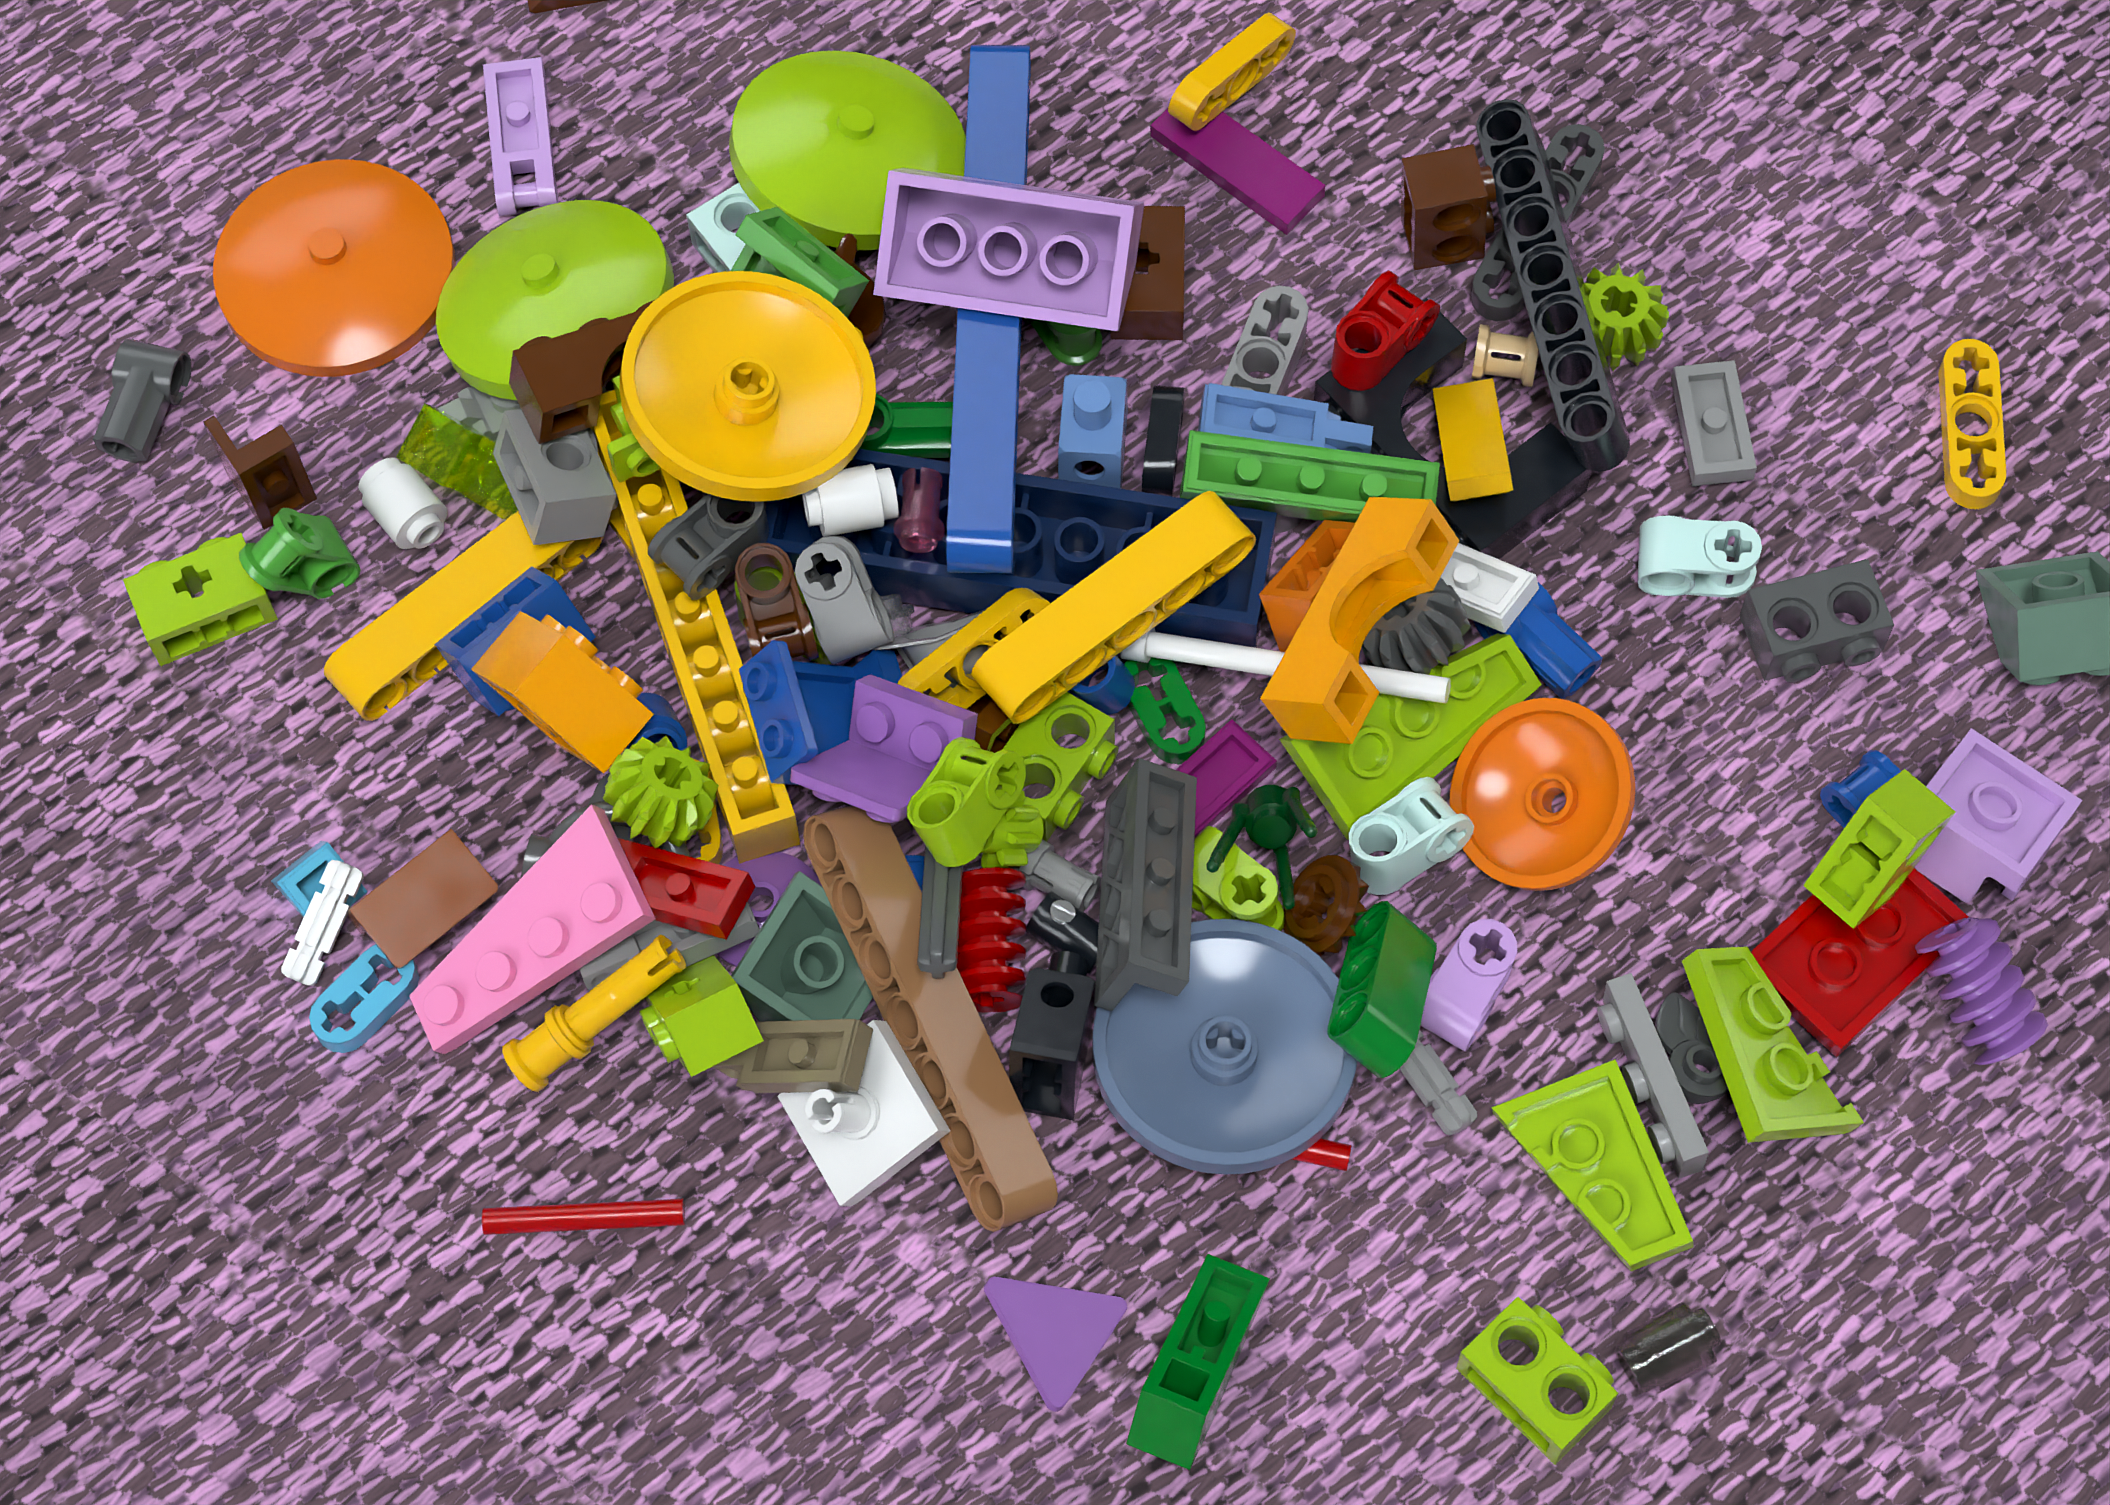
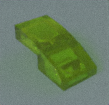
M424 403L396 458L411 465L412 468L441 486L458 491L501 519L507 520L518 511L493 455L496 441L441 410Z

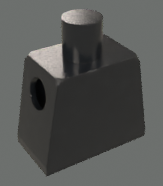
M1070 951L1055 952L1050 957L1048 969L1036 967L1030 969L1009 1049V1080L1024 1112L1074 1121L1094 1021L1095 980L1087 976L1089 963L1080 954Z

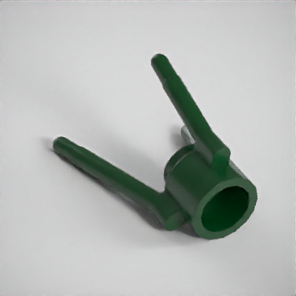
M1264 785L1252 791L1245 804L1235 803L1232 805V818L1214 848L1206 867L1211 873L1218 871L1242 828H1246V832L1253 842L1263 848L1273 849L1282 904L1285 909L1291 910L1295 906L1288 842L1293 838L1297 830V824L1309 838H1314L1318 830L1301 803L1300 790L1298 788L1289 787L1286 789L1278 785Z

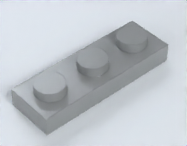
M1632 973L1606 982L1603 997L1604 1005L1597 1007L1598 1018L1610 1044L1620 1042L1629 1064L1622 1066V1072L1633 1101L1636 1104L1645 1101L1655 1123L1648 1126V1135L1657 1158L1661 1164L1671 1161L1678 1179L1701 1172L1704 1169L1709 1151Z

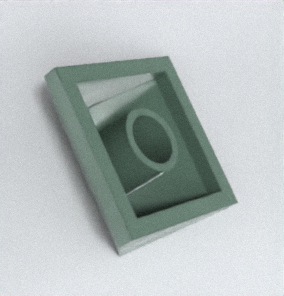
M796 872L731 976L738 984L747 1006L760 1022L830 1019L859 1020L872 1000L873 995L823 887L802 872Z

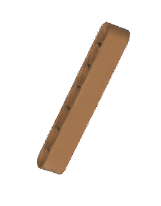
M852 805L809 817L804 824L803 832L804 845L808 857L884 1021H887L951 1130L940 1139V1143L976 1219L985 1229L994 1232L1052 1210L1056 1205L1058 1197L1057 1183L958 969L945 972L944 978L934 979L931 973L920 971L917 965L922 892L890 823L876 821L867 816L865 810Z

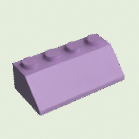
M910 168L889 170L873 295L1119 331L1136 266L1144 202Z

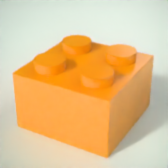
M520 611L471 668L476 675L559 747L603 774L654 715L637 700L643 689L633 679L616 666L610 668L595 656L599 650L586 637L571 626L565 628L548 614L540 622Z

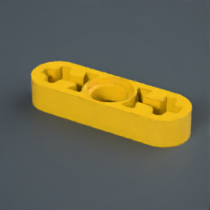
M1272 13L1264 14L1182 80L1170 100L1169 114L1193 131L1200 130L1270 74L1289 53L1296 37V30Z
M1962 339L1953 343L1946 350L1938 372L1944 480L1946 491L1955 503L1968 509H1982L1996 501L2006 480L1999 360L1995 351L1986 343L1976 339ZM1963 360L1971 361L1973 370L1979 371L1973 385V393L1964 394L1967 386L1966 373L1964 369L1959 368ZM1962 413H1975L1986 421L1988 432L1981 436H1969L1959 430L1955 423V417ZM1981 453L1977 462L1979 477L1986 479L1983 488L1973 487L1971 478L1965 477L1971 463V454Z
M1016 588L1007 592L905 673L897 684L920 693L930 689L929 696L964 709L969 708L984 696L986 692L971 674L964 673L963 662L967 653L978 645H987L988 649L999 641L994 637L995 633L1000 631L1002 633L1000 637L1004 638L1023 624L1020 616L1025 611H1030L1027 615L1028 619H1030L1048 606L1050 602L1028 588ZM946 672L958 682L954 688L949 686L951 682L944 677Z

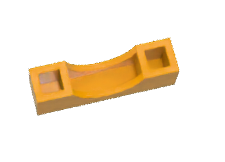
M1369 497L1260 698L1290 739L1353 744L1380 693L1359 665L1360 650L1366 636L1376 622L1393 607L1411 597L1434 590L1460 541L1432 499Z

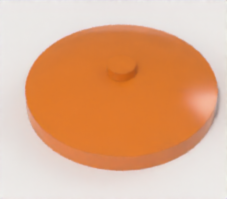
M351 159L325 160L305 164L273 177L253 191L237 207L223 228L217 243L213 262V283L220 308L232 332L247 349L260 359L275 367L301 375L316 377L346 376L380 367L398 358L421 341L436 324V310L440 294L450 273L456 266L455 250L448 225L438 205L420 185L394 169L372 162Z

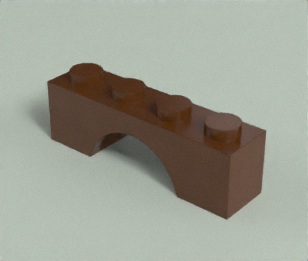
M653 301L642 305L633 313L611 320L607 318L593 319L576 331L554 338L548 336L536 337L523 344L519 349L513 350L509 384L538 444L597 426L602 391L608 382L620 373L628 336L635 322Z

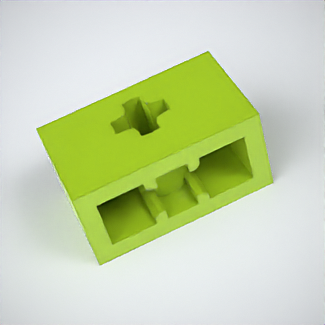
M242 533L228 538L217 537L210 539L193 552L170 561L160 560L144 566L137 574L123 579L147 643L160 666L278 620L266 588L248 575L239 560V552L246 545ZM201 591L204 592V594H202L201 596L194 597L196 593Z
M714 955L687 966L680 973H676L645 997L649 1006L639 1011L655 1046H659L667 1063L669 1064L679 1059L691 1077L764 1041L738 984Z

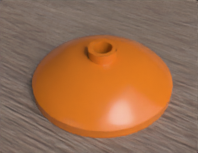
M1537 698L1522 701L1499 711L1489 718L1465 745L1455 766L1450 787V807L1456 814L1462 813L1467 815L1474 824L1473 834L1462 848L1469 859L1481 871L1493 879L1514 888L1532 891L1553 890L1571 885L1599 868L1621 842L1631 820L1635 802L1634 768L1629 752L1620 735L1604 718L1594 711L1578 703L1559 698ZM1564 793L1566 796L1564 807L1560 811L1553 813L1551 808L1553 799L1558 794Z

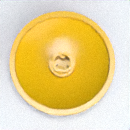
M724 271L695 277L676 285L655 299L643 311L628 336L620 371V398L626 421L634 437L649 457L663 470L688 486L707 494L737 501L761 502L786 499L813 490L832 479L845 468L861 447L868 431L876 397V379L869 351L862 337L848 318L827 299L799 283L779 276L751 271Z

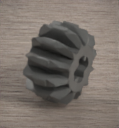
M1440 578L1433 591L1416 595L1399 603L1384 614L1369 631L1363 642L1367 650L1366 655L1376 667L1427 675L1438 664L1448 666L1447 657L1450 653L1462 650L1465 647L1462 636L1471 627L1467 619V612L1460 604V597L1451 585H1447Z

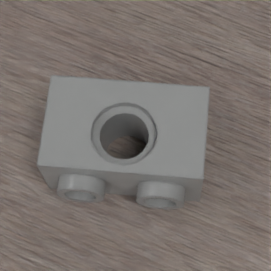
M522 409L505 410L493 455L533 545L604 537L611 511L616 509L618 499L610 475L606 472L597 453V441L593 430L587 428L538 444Z

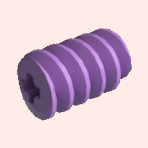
M1969 917L1950 923L1928 934L1915 945V949L1918 954L1933 951L1939 952L1940 957L1927 968V973L1929 977L1950 974L1952 980L1939 990L1938 994L1941 1000L1962 998L1964 1003L1950 1014V1018L1953 1023L1974 1021L1976 1026L1962 1037V1042L1964 1046L1985 1044L1987 1049L1976 1058L1974 1064L1986 1065L2008 1059L2026 1050L2044 1034L2048 1023L2043 1013L2032 1011L2036 1004L2032 990L2020 988L2025 979L2021 968L2015 965H2007L2013 956L2009 945L2001 941L1995 942L2001 933L1997 921L1990 918L1979 919Z

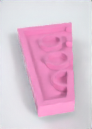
M591 804L409 995L433 1051L446 1054L457 1049L656 919L604 809Z

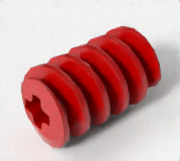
M979 868L965 871L962 876L957 969L977 1012L980 1013L1007 1012L1020 1007L1023 997L1017 993L1008 992V988L1018 987L1026 982V973L1022 969L1008 966V964L1017 963L1026 957V948L1024 946L1008 942L1009 939L1018 938L1026 932V924L1022 920L1007 917L1008 915L1024 911L1026 907V899L1020 895L1008 893V891L1023 887L1026 882V875L1021 871L1011 868Z

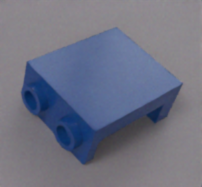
M773 640L739 669L743 690L747 697L771 783L798 785L790 781L791 768L793 766L807 763L816 755L849 740L855 682L871 674L897 684L902 674L894 650H873L855 666L847 667L792 661L787 643L785 641Z

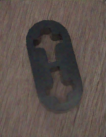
M1154 385L1143 464L1142 492L1173 497L1184 412L1185 388L1163 385Z

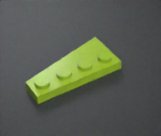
M1497 633L1447 657L1448 666L1438 664L1431 669L1429 675L1451 679L1450 694L1446 704L1379 693L1353 744L1290 739L1288 735L1279 739L1347 840H1349V832L1352 825L1360 817L1369 814L1397 796L1411 782L1423 777L1434 778L1461 755L1472 735L1489 718L1511 705L1524 701L1542 685L1509 634Z

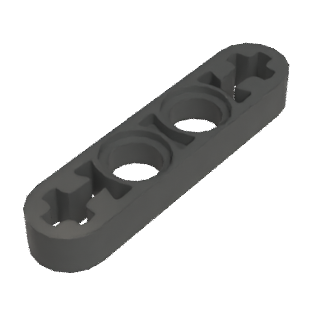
M1581 124L1568 125L1561 128L1554 135L1546 149L1556 189L1567 200V204L1562 209L1568 227L1600 172L1605 151L1604 141L1600 134L1591 127ZM1577 146L1586 149V156L1578 158L1572 169L1571 176L1563 172L1568 152H1573ZM1503 226L1475 273L1471 290L1472 306L1476 312L1485 319L1493 321L1509 320L1515 317L1525 305ZM1506 268L1513 273L1510 279L1508 294L1503 293L1498 300L1493 299L1489 296V290L1495 289L1499 285Z

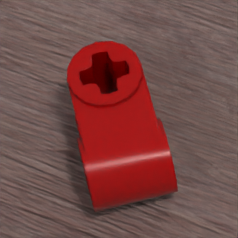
M1388 270L1382 273L1370 286L1364 297L1340 320L1336 327L1331 361V371L1334 378L1340 385L1350 390L1364 391L1378 385L1408 351L1414 349L1426 337L1438 318L1440 305L1431 299L1424 302L1398 284L1399 276ZM1361 348L1370 351V353H1357L1351 349Z

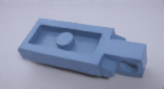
M1213 383L1205 384L1198 426V431L1368 454L1371 451L1373 426L1341 421L1339 415L1328 411V403Z

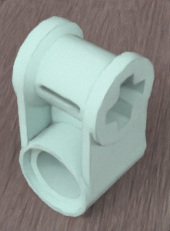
M1677 516L1649 518L1640 526L1638 586L1642 591L1651 595L1676 597L1685 594L1722 598L1739 597L1754 585L1757 573L1756 564L1759 561L1762 550L1761 539L1755 529L1739 521L1691 520ZM1731 536L1735 537L1733 546L1728 545V540ZM1727 556L1734 557V562L1726 561ZM1727 575H1733L1730 584L1726 583Z
M1423 777L1411 782L1397 796L1369 814L1360 817L1352 825L1349 832L1351 862L1361 867L1360 878L1369 885L1367 893L1388 895L1398 891L1404 884L1436 863L1454 856L1471 838L1474 831L1472 820L1465 814H1456L1440 796V785L1433 778ZM1376 851L1390 852L1384 856L1375 857L1369 855Z

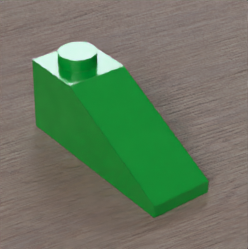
M1207 1254L1142 1387L1126 1442L1127 1445L1188 1470L1191 1469L1217 1412L1270 1278Z

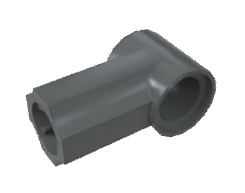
M125 339L121 343L113 362L112 384L114 389L93 438L98 450L111 455L115 459L127 462L147 461L169 405H178L181 402L184 393L179 392L181 386L187 387L190 381L191 358L187 352L134 339Z

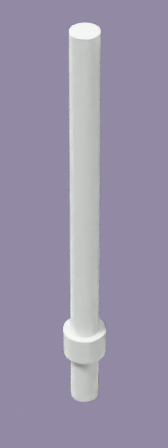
M1154 627L1121 651L1120 655L1122 659L1148 663L1151 657L1273 676L1285 652L1155 632ZM1359 664L1382 694L1445 704L1448 701L1451 688L1450 678Z

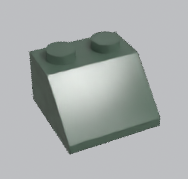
M2098 551L1976 570V578L2000 662L2019 682L2023 681L2031 685H2047L2057 682L2061 675L2081 672L2097 676L2110 675V562Z

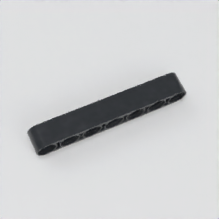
M1511 99L1495 101L1480 113L1476 122L1477 135L1486 166H1490L1493 174L1496 202L1558 421L1579 463L1591 471H1608L1620 465L1627 457L1630 449V437L1546 151L1523 104ZM1572 328L1570 331H1568V332H1566V333H1564V334H1560L1561 332L1565 331L1566 329ZM1582 378H1587L1580 384L1574 385V383ZM1599 428H1603L1599 433L1593 436H1588L1590 432Z

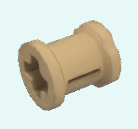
M1480 324L1471 379L1481 380L1485 374L1520 379L1523 386L1532 387L1538 357V346L1534 332H1531L1528 337L1491 332L1489 325ZM1500 352L1521 356V358L1519 360L1494 357L1491 355V353Z

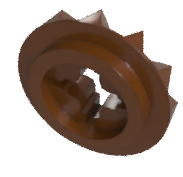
M1338 855L1323 856L1310 863L1293 883L1295 906L1291 910L1284 908V932L1305 944L1320 957L1325 952L1339 953L1343 937L1356 936L1354 923L1358 916L1367 912L1360 902L1369 888V885L1360 878L1361 867ZM1333 897L1334 902L1330 904L1329 899ZM1327 911V917L1325 919L1322 918V914Z

